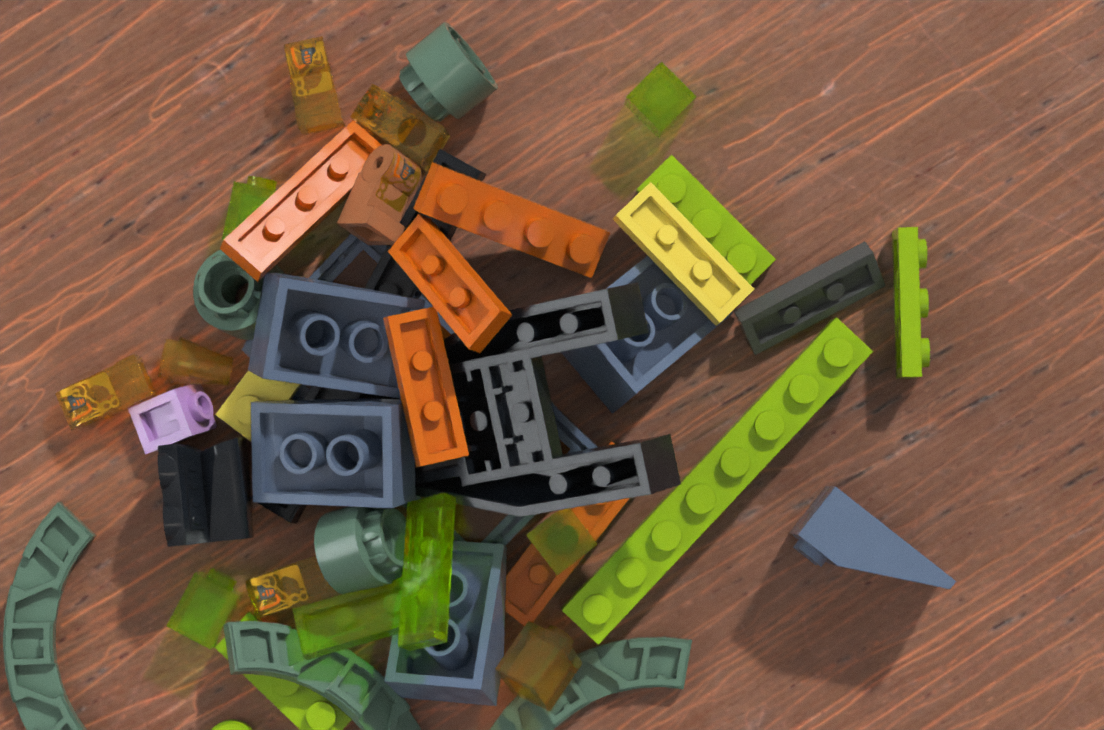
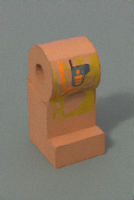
M384 144L376 148L367 158L361 172L358 173L337 224L367 245H393L406 228L399 222L409 197L420 183L421 168L419 165L391 145Z

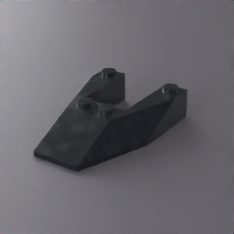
M638 282L509 310L512 316L481 353L468 349L456 333L444 339L469 456L416 467L415 464L416 496L523 517L650 495L681 485L671 434L563 454L542 356L649 333ZM367 394V398H376V399H400V398H393V397H386V396H379V395Z

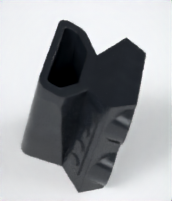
M237 437L203 451L187 444L158 446V473L163 496V524L167 547L254 537L246 438Z

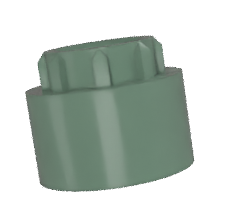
M443 22L406 52L409 64L400 70L399 75L401 83L412 99L435 122H441L449 114L458 120L498 89L494 78L483 62L460 34L447 22Z
M222 250L216 251L203 262L196 274L193 286L195 306L201 317L215 328L238 339L253 340L264 277L257 282ZM277 264L269 271L285 274ZM249 283L246 295L236 304L235 297L238 289L242 285Z
M344 507L321 516L315 528L314 547L318 565L329 585L342 595H353L396 582L401 577L404 567L409 566L413 558L414 538L408 521L395 508Z

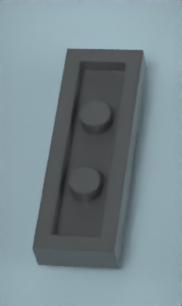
M864 241L734 310V313L747 344L753 353L757 355L886 285L874 253Z

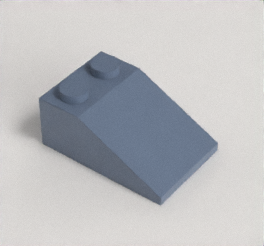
M648 255L607 288L638 282L649 333L561 352L612 414L717 327ZM731 312L724 320H726L730 315H732L733 312Z
M268 272L264 276L248 371L262 379L401 399L383 318L424 309L425 300L280 273Z
M357 398L251 402L253 502L395 508L416 499L415 460L401 399Z
M825 486L789 532L798 539L793 548L816 566L822 567L827 562L844 568L951 589L956 582L836 486Z
M414 538V555L409 566L404 567L384 680L401 698L489 706L497 705L504 661L507 547L505 544Z

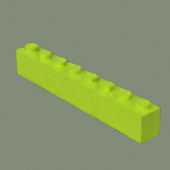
M837 317L830 320L680 480L681 485L675 486L561 607L562 611L599 645L873 351Z

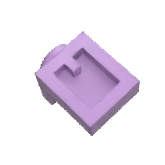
M199 382L175 388L128 408L145 455L158 451V446L175 444L217 427L213 416L212 402L208 395L204 393L203 387Z

